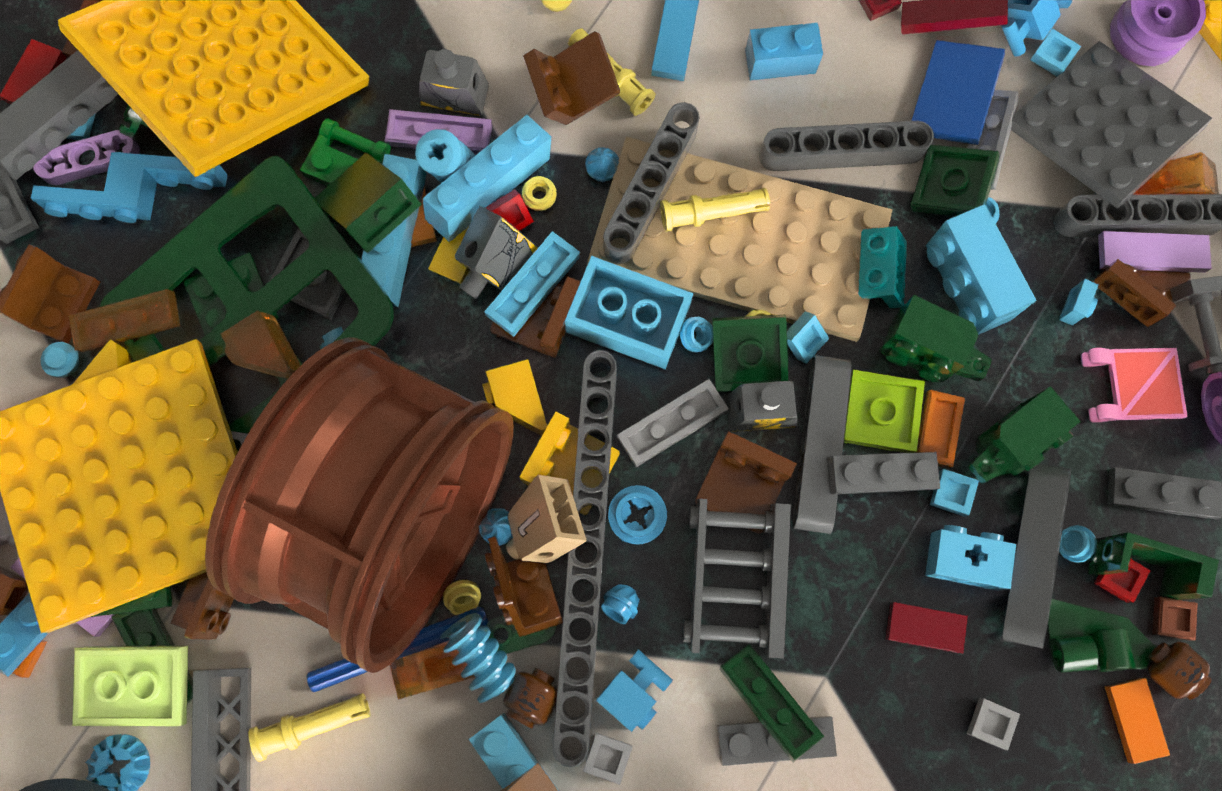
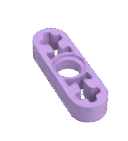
M115 130L58 146L39 160L33 168L35 173L48 184L60 185L108 171L111 152L119 150L120 143L126 145L122 148V153L139 154L140 148L133 138H129ZM88 150L95 151V158L90 164H79V157L83 152ZM53 162H57L58 165L54 166V172L50 173L47 171L52 168Z

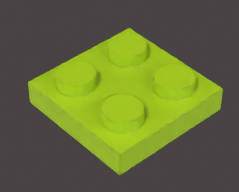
M852 370L844 443L904 453L917 452L925 381Z

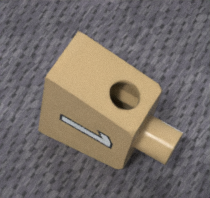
M537 475L509 511L508 521L513 538L507 543L506 549L508 554L516 560L521 559L522 561L542 563L552 562L587 541L568 479Z

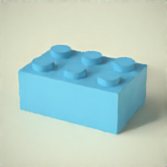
M985 204L946 220L926 244L928 259L934 267L938 268L943 277L945 292L956 302L959 308V316L974 323L978 335L1011 321L1037 301Z
M591 256L565 319L566 333L666 370L681 327L690 308L693 293Z

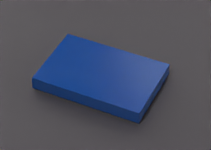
M936 40L911 121H923L932 128L934 138L978 145L1005 57V49Z

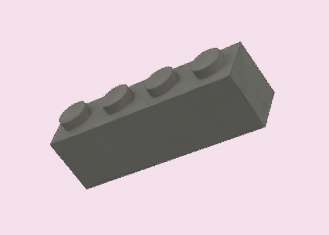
M79 50L0 113V169L15 181L25 172L31 170L39 160L51 150L57 148L64 139L78 127L84 125L89 118L118 95Z

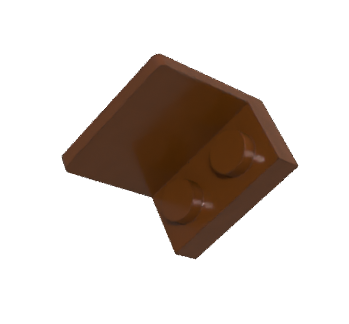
M596 31L554 57L548 56L536 49H532L523 55L543 115L548 119L568 125L620 94V88L602 37Z
M29 244L25 252L17 259L15 270L8 284L0 291V313L30 330L69 344L100 281L62 265L38 247Z
M1117 259L1108 267L1102 269L1092 282L1099 284L1098 288L1146 327H1149L1167 317L1176 307L1172 302L1170 289L1187 282L1191 278V274L1189 272L1136 270L1131 265Z
M567 277L564 285L557 284L514 337L495 322L491 325V334L556 358L566 333L565 319L581 281Z
M728 431L695 499V504L697 505V499H707L708 511L764 514L765 511H770V504L776 503L785 481L791 477L797 463ZM746 528L756 534L763 532V529Z
M496 536L488 538L491 552L485 553L489 572L495 580L496 586L493 589L499 609H502L507 626L514 624L519 637L562 624L563 620L546 563L522 561L521 559L506 563Z
M207 572L189 579L170 624L186 629L184 637L190 639H217L218 635L224 633L230 622L231 614L228 611L234 599L217 590L211 584Z

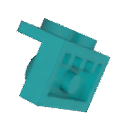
M897 226L864 229L861 232L858 294L862 299L882 298L889 308H902L905 298L907 241Z

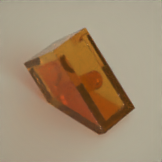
M1202 152L1170 160L1133 195L1219 194L1216 164Z
M256 311L221 333L227 345L225 346V353L231 362L237 366L289 379L301 366L273 315Z
M446 645L396 659L390 664L398 700L475 676L461 677L460 674L467 664L464 662L454 666L452 660L459 652L454 650L445 653L443 649Z

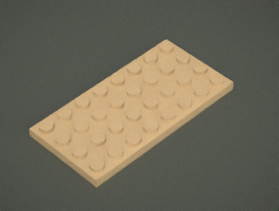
M626 136L617 171L611 183L587 265L591 256L612 263L604 255L603 235L651 143ZM662 150L659 152L661 156L666 158L675 156V154L669 150ZM687 153L663 200H667L670 203L689 200L691 195H697L703 199L766 188L770 199V204H767L770 206L769 211L705 220L704 224H701L699 227L689 224L672 227V231L665 232L659 206L633 257L623 264L613 263L691 292L695 297L748 312L764 310L772 315L785 314L786 322L794 324L806 311L817 317L827 334L857 342L861 337L870 298L862 299L858 294L861 232L864 229L888 227L892 209ZM654 179L643 181L644 185L651 188L660 185ZM637 208L627 211V214L634 218L644 215L643 211ZM615 238L610 242L615 248H624L628 245V242L623 238Z

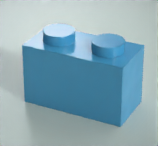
M818 22L750 29L745 48L750 81L816 74L823 56Z

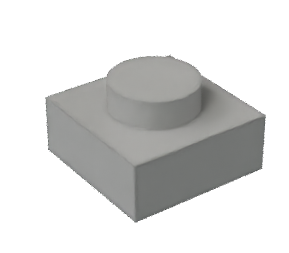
M979 698L967 734L1008 751L1020 714L984 698Z
M596 732L583 772L620 785L633 746Z

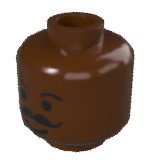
M1178 641L1170 645L1162 642L1148 656L1152 661L1148 671L1150 678L1176 699L1185 697L1189 700L1195 699L1208 688L1212 681V678L1209 677V663L1184 642Z
M537 668L534 669L532 674L525 671L518 672L503 699V704L508 709L505 715L532 730L535 724L539 726L545 725L557 704L558 690L552 686L555 678Z

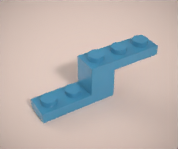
M111 152L104 191L33 185L31 199L40 205L45 213L56 217H66L67 213L79 214L81 217L91 220H101L102 216L114 217L116 220L126 223H135L137 219H151L157 183L168 187H176L178 183L191 184L199 189L210 190L213 186L225 187L227 173L218 165L194 177L177 157Z

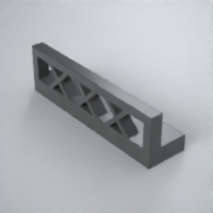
M251 668L193 671L191 791H220V784L224 787L222 791H238L234 787L238 781L239 791H250L251 746L248 731L251 728ZM240 676V693L230 703L221 694V677ZM239 702L240 712L235 708L239 704ZM221 704L225 707V709H224V711H223L222 713H221ZM229 713L240 722V732L231 742L220 733L221 722ZM239 741H240V751L235 747V745H236ZM220 743L225 747V749L221 753ZM229 752L239 761V773L231 782L220 773V762Z

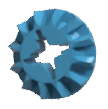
M636 485L624 488L615 495L609 506L608 519L612 531L622 541L640 545L651 542L660 535L666 524L667 510L663 499L657 492L648 487ZM631 501L638 510L647 509L648 507L652 508L644 516L646 529L639 525L637 521L623 523L631 515V506L628 502Z
M128 734L106 737V739L93 747L94 751L91 757L85 762L88 765L86 780L101 785L110 791H137L146 781L150 771V756L146 746L138 738ZM113 756H115L117 761L131 760L130 763L125 765L126 767L120 770V777L116 772L105 773L108 766L113 764Z

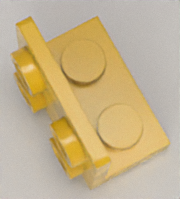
M555 412L520 475L523 483L530 485L537 475L568 479L573 495L578 429L570 425L569 418ZM588 435L584 442L585 446L592 451L600 450L605 445L604 442L591 435ZM611 447L610 472L620 455L619 450ZM589 469L583 474L582 483L586 487L595 488L600 485L603 476L598 470ZM592 506L583 507L580 513L587 515Z

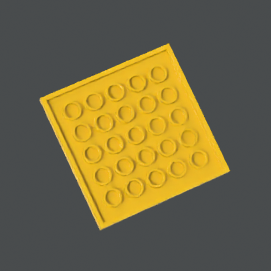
M103 0L58 19L60 31L194 177L205 173L350 96L369 84V75L296 0Z
M197 339L0 411V492L41 633H50L207 572L205 550L212 513L224 480L238 452L202 344Z

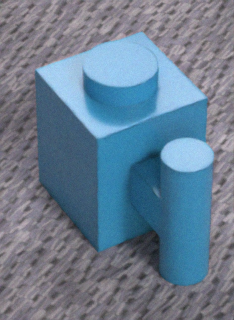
M1008 0V24L1001 25L1014 56H1021L1026 52L1023 42L1024 38L1044 40L1061 16L1056 0Z
M639 649L629 660L640 671L632 680L620 670L596 699L599 704L631 732L636 726L643 730L657 713L652 708L657 701L645 691L647 687L653 682L664 692L673 681Z

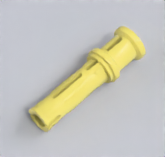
M583 28L576 30L569 38L570 42H568V45L575 44L589 34ZM608 54L620 88V94L615 97L620 96L630 106V112L634 116L640 115L653 102L656 95L652 89H646L636 79V74L633 70L624 69Z
M762 188L749 192L703 199L700 196L691 195L689 200L670 203L667 200H661V220L665 232L672 231V227L689 224L699 227L701 224H704L705 220L769 211L770 206L767 204H770L767 189Z
M359 694L351 699L296 718L293 715L283 716L280 722L261 729L257 726L250 728L248 731L249 743L255 759L261 762L266 760L267 755L285 748L290 750L298 748L303 740L371 717L368 701L365 700V694Z

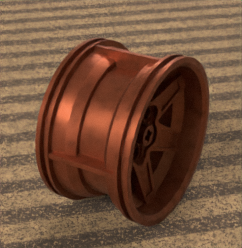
M344 338L328 344L306 360L277 391L246 436L227 473L212 513L206 540L205 564L211 584L217 590L244 604H253L262 600L271 604H282L328 629L330 637L340 644L342 655L347 661L358 664L362 669L371 673L383 670L397 659L416 638L441 603L445 589L453 583L480 533L479 526L481 521L491 509L506 469L513 440L514 426L512 416L503 409L495 408L491 403L486 401L474 402L391 361L383 350L371 346L361 339Z

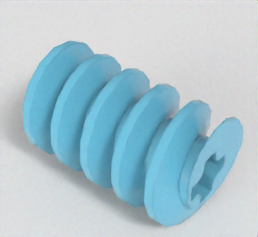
M435 129L424 134L418 141L415 151L417 163L429 174L441 181V183L476 156L454 134L442 129Z
M474 613L454 623L440 638L448 637L450 639L443 649L445 653L454 650L459 652L452 660L454 666L464 662L467 664L460 674L461 677L466 678L471 675L476 677L469 685L470 690L474 691L483 687L484 690L477 699L479 703H483L503 693L514 682L516 668L513 663H506L507 654L505 651L498 650L499 643L497 639L489 638L490 629L488 626H480L482 617L480 614Z

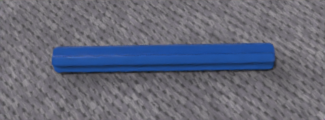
M477 607L422 628L411 644L394 661L449 641L448 637L441 639V635L450 626L469 614H480L482 617L480 626H486L488 618L484 608ZM342 659L308 672L306 677L311 691L316 692L368 671L362 669L358 664Z

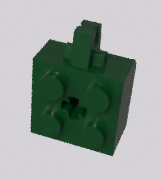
M913 295L895 315L878 351L886 355V359L889 362L904 367L907 365L916 369L922 378L931 382H944L954 374L975 381H981L986 376L992 362L991 358L974 348L978 332L973 322L916 295Z
M1050 386L1023 401L976 438L975 451L979 455L968 465V468L981 483L1007 473H1011L1014 477L1023 470L1029 471L1045 459L1044 453L1051 448L1056 449L1071 439L1074 435L1070 430L1081 421Z

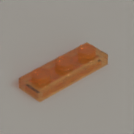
M167 289L69 315L74 350L81 352L104 347L110 339L119 343L180 327L175 292Z

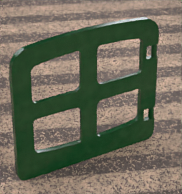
M277 156L265 159L103 298L100 305L103 317L112 330L121 338L134 361L165 351V349L150 330L147 324L148 316L171 291L198 268L225 305L227 312L224 320L199 340L209 368L240 342L249 340L279 380V389L302 363L275 328L273 317L279 309L325 271L330 270L358 307L356 319L335 341L344 338H358L369 343L371 346H375L388 333L394 318L393 305L389 296L291 166ZM282 206L309 241V247L260 290L250 292L221 254L220 248L257 219L276 207ZM133 323L142 335L136 342L133 341L126 331ZM277 391L248 413L230 423V431L248 434ZM234 441L238 452L242 444L240 441Z

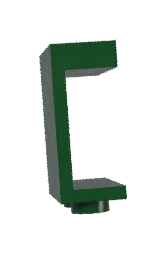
M367 153L315 197V200L336 226L340 224L366 253H369L422 205L399 176Z
M1129 532L1097 538L1095 553L1087 560V563L1090 564L1088 574L1092 576L1128 572L1131 557L1164 567L1159 596L1176 600L1212 598L1219 564L1218 559Z

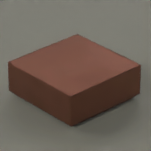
M1154 597L1152 635L1196 640L1198 603Z

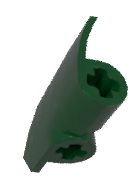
M1055 599L1051 600L1047 632L1052 661L1058 672L1099 669L1100 672L1147 668L1150 662L1148 656L1156 646L1127 617Z

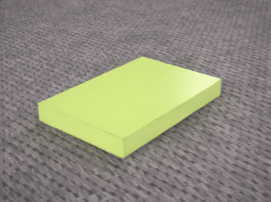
M82 646L74 648L72 726H182L187 724L188 646Z

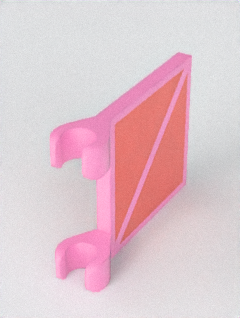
M1092 348L1088 352L1081 354L1083 367L1108 365L1114 404H1100L1096 408L1088 409L1090 422L1182 419L1187 417L1177 348Z

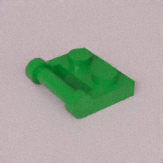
M326 118L320 127L319 136L300 171L303 176L329 186L358 160L331 148L330 146L334 140L371 155L381 164H383L384 155L390 154L391 146L382 141L376 143L339 127L338 122Z

